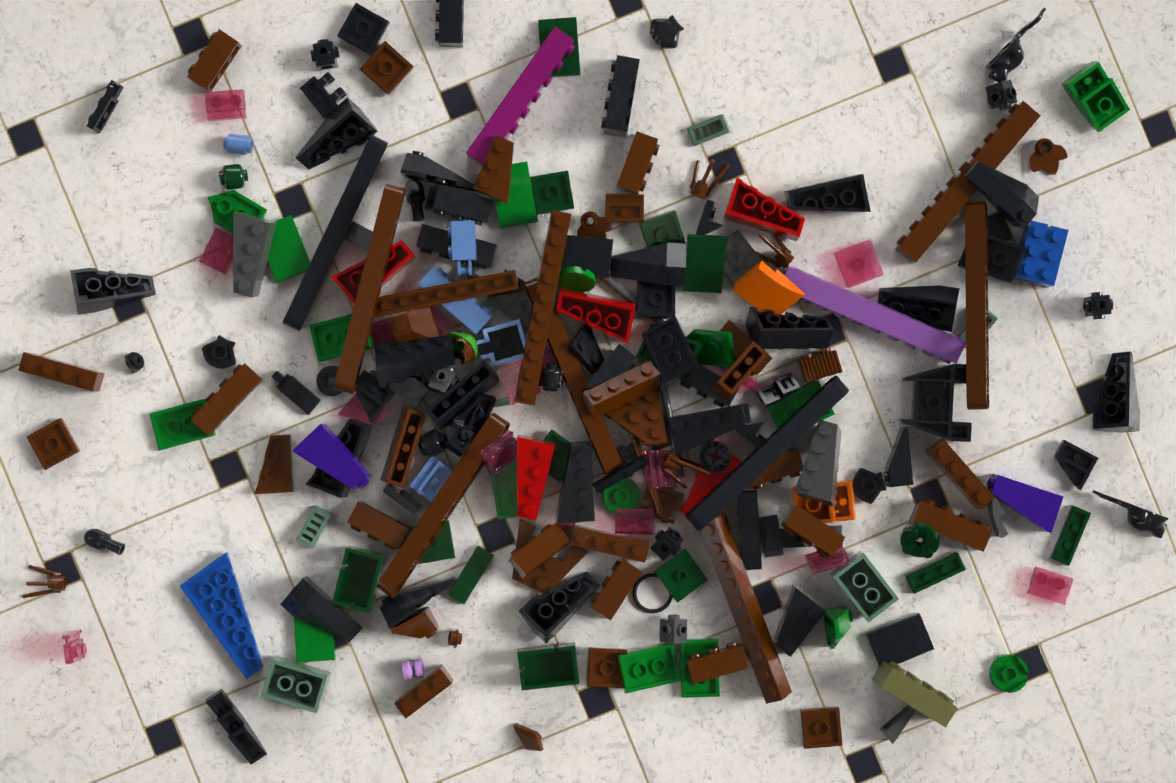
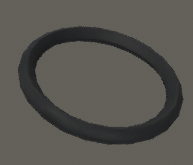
M655 573L645 574L641 576L634 585V601L636 605L644 612H661L665 610L672 601L673 597L670 593L667 602L658 609L645 608L638 601L637 588L639 584L644 579L649 577L658 578V576Z

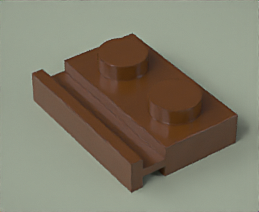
M606 194L605 218L610 222L638 223L643 221L644 194Z

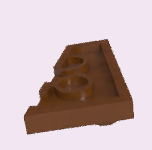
M498 135L495 136L473 186L474 190L506 204H509L514 142Z
M291 434L271 435L254 494L294 492Z

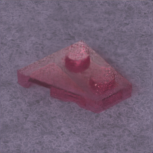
M356 393L338 413L340 416L372 423ZM386 405L373 424L380 425L392 410Z

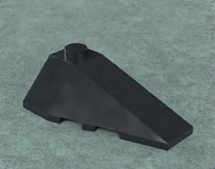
M347 97L333 109L295 158L306 168L312 169L330 160V157L340 152L341 154L347 152L348 148L364 144L371 134L374 135L378 131L363 111Z
M412 151V153L406 154L400 172L404 178L479 193V191L473 189L474 184L430 158L423 156L424 153Z
M976 161L964 175L1012 226L1024 229L1037 214L1039 197L1027 184L979 161Z
M664 242L660 245L644 247V249L613 255L610 276L661 285L684 286L687 243Z
M96 268L70 270L78 315L99 312L156 295L152 276L133 273L120 274L111 270L109 272L98 271Z
M941 285L879 288L877 303L942 331L952 332L960 288Z
M1132 352L1112 353L1105 373L1106 380L1103 388L1100 389L1099 394L1101 395L1098 404L1095 405L1093 410V430L1119 433L1140 431V410Z
M585 572L566 581L565 584L549 589L548 592L540 596L533 597L519 610V613L532 631L545 643H548L600 587V584L589 573Z
M308 576L304 577L280 604L294 618L348 642L363 628L344 609L332 604L333 599Z
M454 576L399 593L394 598L387 596L383 599V604L379 608L389 628L391 629L411 615L415 609L422 607L432 597L437 596L456 582V577Z

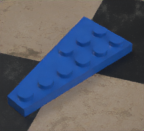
M226 552L181 584L180 587L242 674L248 679L264 666L228 552Z

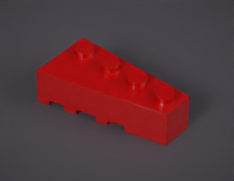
M736 178L724 219L797 241L800 237L805 218L786 206L775 202L773 198L760 193L758 189L747 185L740 178Z
M402 240L392 245L382 287L416 258L415 254ZM366 259L331 276L354 304Z
M561 288L556 310L628 344L636 303Z
M522 435L517 436L518 517L537 520L555 447L554 443Z
M717 448L713 454H707V456L712 458V465H714L717 459H723L718 455ZM730 453V463L724 470L710 472V475L697 472L680 511L686 515L742 461Z

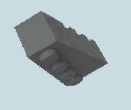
M233 212L234 293L251 298L259 296L277 222L244 212Z
M819 420L795 488V492L799 497L831 507L836 505L838 458L841 443V429L838 424Z

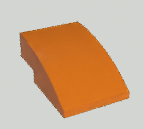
M762 260L736 281L733 288L736 294L763 312H766V309L774 310V314H782L805 295L778 269L773 271Z
M852 480L837 482L835 507L801 498L795 492L796 487H792L794 506L798 505L823 523L855 520L857 518Z

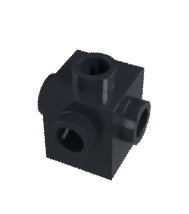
M328 39L318 40L317 43L313 44V50H311L312 61L316 62V67L319 71L338 68L337 58H340L338 46H335Z
M1011 80L1000 81L985 87L987 101L991 109L999 108L1000 111L1010 109L1011 104L1017 102V93Z
M1093 292L1090 297H1085L1083 302L1085 317L1093 316V320L1105 319V315L1112 314L1113 300L1110 299V295H1103V292Z
M669 527L667 530L664 531L662 529L654 537L656 540L650 547L656 555L665 561L671 554L675 556L681 550L680 545L683 539L676 530Z

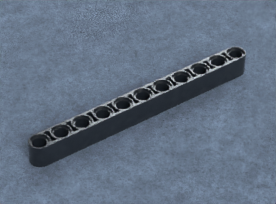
M372 134L370 135L282 324L300 332L386 150L388 142Z
M836 375L826 382L685 515L697 531L705 528L849 392V389Z

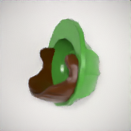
M449 332L446 334L452 336L454 356L461 360V365H466L476 359L479 350L477 339L473 335L463 332Z

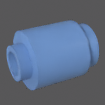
M228 134V137L224 138L223 146L227 153L247 155V153H252L253 138H249L246 135Z

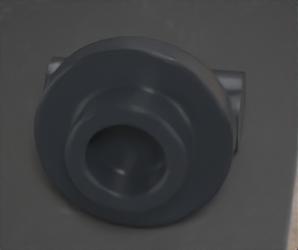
M131 352L124 356L126 365L132 374L137 373L143 368L144 359L139 353Z

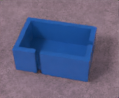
M1031 220L1023 229L1019 244L1026 247L1027 252L1016 279L1044 287L1054 286L1069 230L1056 226L1048 227V224Z

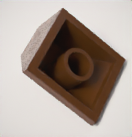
M430 307L413 310L389 319L394 336L398 342L440 336Z
M427 607L398 623L391 629L392 634L420 639L426 637L428 639L437 634L436 630H438L439 625L430 608Z

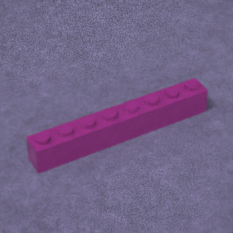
M557 27L553 28L467 150L466 154L483 165L496 135L507 139L510 134H515L519 128L518 122L521 118L525 119L530 112V105L539 100L542 95L540 93L542 88H547L553 78L550 76L554 70L558 72L564 64L562 62L564 56H570L575 48L573 46L574 39Z

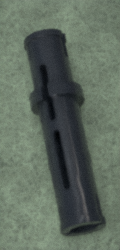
M640 455L628 463H623L622 467L600 480L593 482V487L599 494L624 478L632 477L635 472L648 466L645 458Z

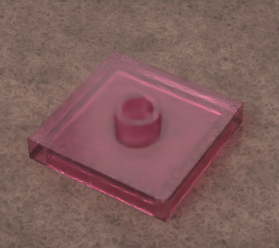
M871 239L834 253L847 289L884 275Z

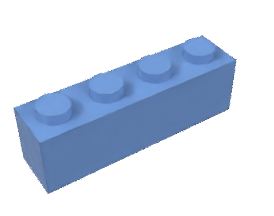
M432 267L418 285L426 288L451 282L446 278L448 274L440 267L437 270ZM476 298L441 304L476 335L492 319L489 315L491 311L484 305L479 307L475 303Z

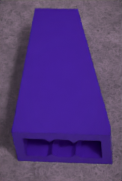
M320 424L292 450L295 454L351 489H362L369 483L368 479L372 476L326 424Z
M997 474L989 477L986 487L994 497L1041 530L1052 533L1063 496Z

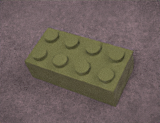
M883 661L872 678L880 688L945 728L958 709L953 704L954 700L940 690L938 691L924 680H920L917 676L904 670L893 661H890V663Z

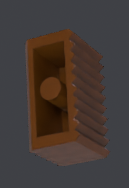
M831 348L820 350V354L813 356L812 353L801 356L802 360L797 362L803 382L808 383L843 372L837 351H831Z

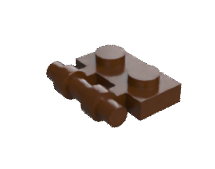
M655 484L662 506L665 507V513L657 515L656 510L653 509L654 504L646 486L642 500L649 503L647 507L640 505L638 512L645 514V517L650 518L651 516L659 519L662 523L674 524L676 517L669 514L671 510L679 512L684 493Z

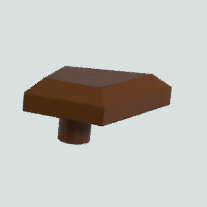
M518 723L513 725L526 750L542 751L544 749L541 742L542 737L537 731Z

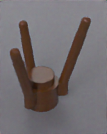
M712 159L702 180H698L696 183L700 161L697 160L692 182L689 186L691 188L690 194L704 199L705 195L709 196L713 187L730 165L726 164L707 188L708 184L705 182L715 160Z
M760 233L759 237L777 254L774 256L776 260L756 252L758 256L774 264L777 268L782 266L785 269L794 259L791 251L777 235L771 234L782 248L780 250Z
M670 452L665 455L661 463L665 467L663 472L669 474L684 489L687 486L672 472L673 470L677 471L680 465L705 475H710V472L699 468L700 464L675 456Z
M33 565L28 566L29 569L53 576L48 578V582H26V585L48 586L51 589L24 594L23 598L65 591L67 578L66 575H62V572H55Z

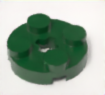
M912 523V526L908 528L906 526L901 532L900 544L905 554L914 557L931 558L933 553L939 548L940 536L934 531V527L927 523ZM922 538L923 542H918L916 540Z

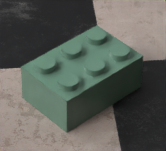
M861 551L830 574L868 623L899 600L870 560Z
M275 656L271 661L261 697L317 713L321 708L331 672Z

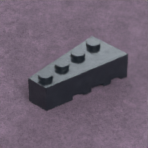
M589 441L570 442L555 516L556 524L595 521L592 455Z

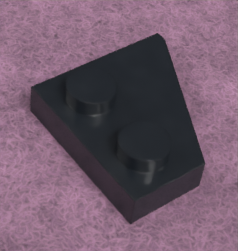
M583 323L567 348L591 374L597 373L604 362V357L591 327Z

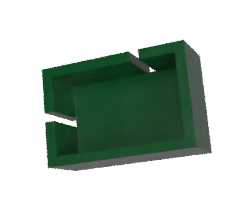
M350 545L347 546L342 565L348 564V566H343L340 569L332 604L349 608L352 602H355L352 609L370 613L373 609L378 589L376 586L381 578L386 554Z
M575 642L558 644V648H555V645L518 648L517 654L519 669H521L522 691L579 684Z

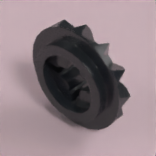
M337 366L324 367L317 375V387L324 395L336 396L342 393V391L334 390L333 384L326 386L329 382L328 376L336 377Z
M711 441L705 444L700 451V462L710 472H720L730 463V451L725 444L719 441ZM717 448L718 455L723 459H717L714 465H712V458L707 456V454H713Z

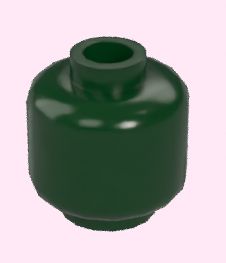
M240 164L224 165L222 170L219 171L220 184L227 190L243 188L245 181H248L247 170H243Z

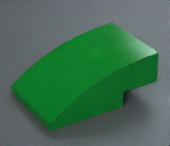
M1090 62L1061 83L1075 106L1097 132L1102 131L1130 110L1112 78H1108L1100 62Z
M527 161L512 164L509 204L495 199L500 229L538 222Z

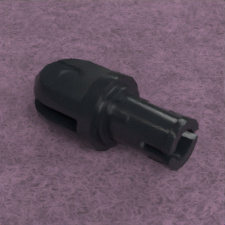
M411 179L405 185L406 202L411 205L413 222L424 221L422 205L425 201L424 187L419 180Z
M90 529L84 535L85 543L99 551L107 549L117 555H121L125 550V544L111 539L110 534L99 529Z

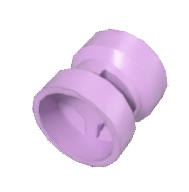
M422 658L416 659L414 662L402 661L404 680H411L412 677L424 678Z

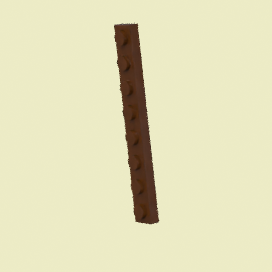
M516 270L380 296L374 317L519 289Z

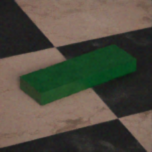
M1073 505L1071 506L1050 556L1051 559L1068 566L1070 565L1091 515L1090 512Z
M478 545L448 595L465 604L494 554Z
M955 552L905 577L913 594L966 570L959 553Z

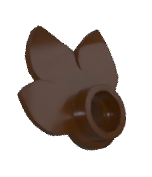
M1042 138L1035 144V152L1030 157V167L1033 172H1037L1042 168L1046 173L1055 175L1058 171L1059 160L1066 159L1068 157L1067 152L1061 145H1055L1050 139ZM1042 145L1047 147L1045 152L1041 150Z
M588 211L581 217V226L577 230V236L607 239L606 232L613 230V227L607 218L599 217L595 212ZM589 217L593 219V224L588 222Z

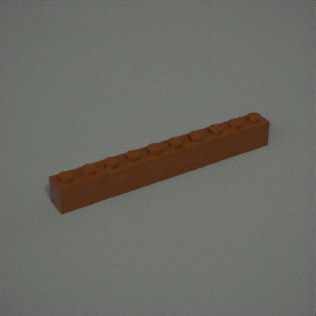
M1022 101L1019 104L1014 103L1008 110L1010 113L1006 119L1002 118L996 124L997 130L994 133L990 132L983 140L985 144L981 148L977 147L972 152L971 156L973 158L969 163L965 161L958 169L960 173L957 177L952 176L946 183L948 186L944 192L940 191L934 197V204L931 207L928 205L922 211L923 217L919 221L915 220L910 225L909 229L911 231L906 236L903 234L896 242L898 246L895 250L910 263L914 264L919 260L976 193V187L964 176L976 161L996 169L1041 116L1026 102Z
M552 210L550 213L514 402L535 405L571 219L570 213Z
M722 513L703 528L701 534L765 702L768 704L781 701L792 693L725 514Z

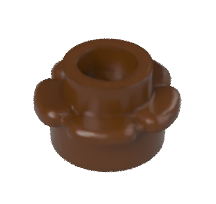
M457 629L455 631L450 630L448 635V645L456 648L462 642V633H459Z

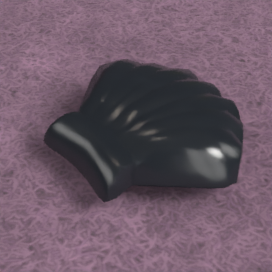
M671 15L668 19L651 20L650 35L654 42L661 48L675 49L678 45L679 33L684 30L675 17Z
M218 335L216 341L202 347L205 361L218 369L234 366L236 363L233 351L235 342Z
M860 468L854 476V492L859 499L866 503L872 504L881 491L887 490L883 482L882 472L875 474Z

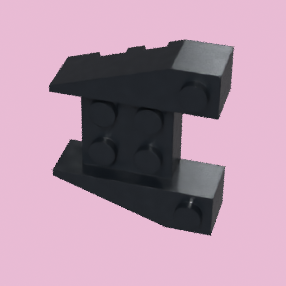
M950 364L902 378L901 381H913L911 419H900L899 422L949 441L971 442L972 423L952 421L954 383L966 384V364Z

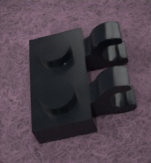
M329 72L324 74L319 80L313 76L300 87L301 91L324 119L338 106L336 102L347 95L341 87L336 89L331 95L324 87L330 85L335 80Z

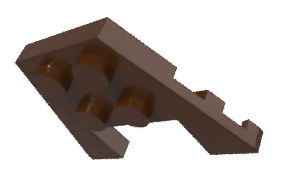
M520 519L516 548L519 546L523 548L527 545L526 541L532 536L535 525ZM571 545L564 561L552 556L525 578H522L513 567L512 579L544 594L549 589L554 588L588 551Z

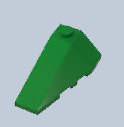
M846 606L824 609L826 611L823 616L827 647L830 650L835 649L851 628L850 622H853L852 611H849Z

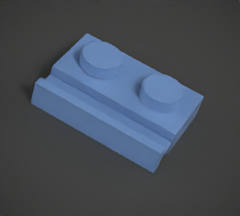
M430 457L410 484V487L432 502L453 470L436 457Z

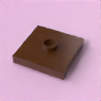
M384 41L364 63L360 71L389 96L412 71L414 66Z
M62 418L26 436L44 470H48L80 452Z
M588 647L586 686L623 688L617 655L627 653V649Z
M839 706L800 709L804 749L843 746Z

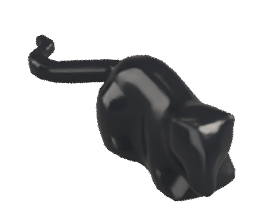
M1045 7L1034 20L1022 27L1014 35L1013 39L985 66L991 70V73L988 75L989 78L996 82L1005 81L1008 78L1009 72L1022 63L1024 51L1020 44V38L1027 30L1041 20L1046 10Z
M1093 490L1092 493L1100 498L1127 508L1128 524L1133 529L1149 532L1156 538H1162L1167 524H1164V522L1169 518Z

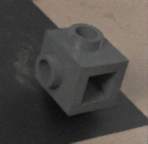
M445 367L431 373L428 387L432 392L442 396L459 382V378L453 368Z
M670 614L668 618L660 619V642L670 644L686 643L687 619H682L680 615Z

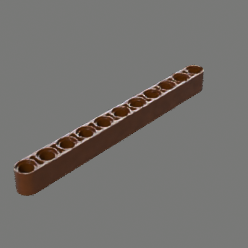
M386 184L384 187L335 378L334 390L350 394L355 392L405 197V188Z
M986 202L965 204L966 397L968 410L989 409L988 222Z
M538 277L523 283L532 305ZM554 304L547 342L558 367L563 371V379L604 474L607 475L622 467V461L603 416L601 415L593 419L583 405L582 391L588 384L579 360L567 348L571 341Z
M492 413L379 579L376 586L378 589L391 598H394L399 593L509 429L510 423L496 413Z

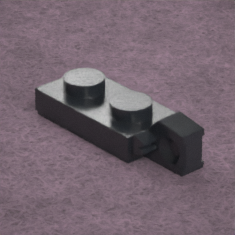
M113 80L110 81L106 86V93L98 101L95 112L89 116L87 127L97 133H101L119 102L117 99L124 88Z
M275 371L271 376L279 383L276 386L280 389L279 391L308 415L322 401L288 373L284 376L279 371Z

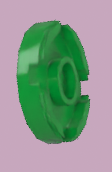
M571 266L560 270L558 284L564 289L588 292L595 287L596 277L588 269L583 271L580 267Z
M624 478L603 491L604 504L610 512L616 515H627L638 507L640 490L633 480Z
M1003 654L992 662L989 669V677L997 689L1003 692L1014 693L1026 685L1028 668L1021 658L1013 654Z

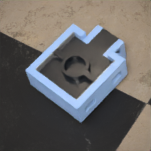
M520 318L482 329L484 338L477 339L481 359L490 357L493 366L522 359L526 337Z

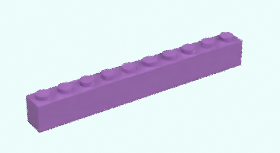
M791 265L787 266L783 274L805 293L799 300L808 304L810 301L817 304V308L827 311V309L835 311L834 315L840 318L849 317L852 319L851 322L856 325L862 326L865 324L870 326L869 330L877 334L884 332L887 334V338L898 341L900 339L905 341L904 345L912 349L919 347L923 349L922 353L931 357L933 354L940 356L939 360L947 364L951 362L957 363L966 345V342L959 337Z

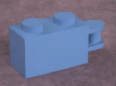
M451 221V226H448V238H451L452 246H448V255L452 257L453 262H457L458 276H461V274L472 276V261H477L476 222ZM468 261V266L461 267V262Z

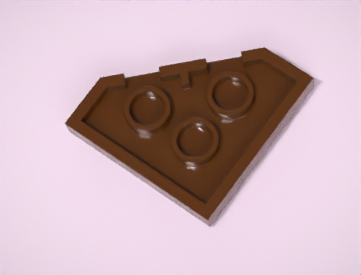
M659 388L604 414L607 418L619 424L629 434L640 439L647 447L667 444Z

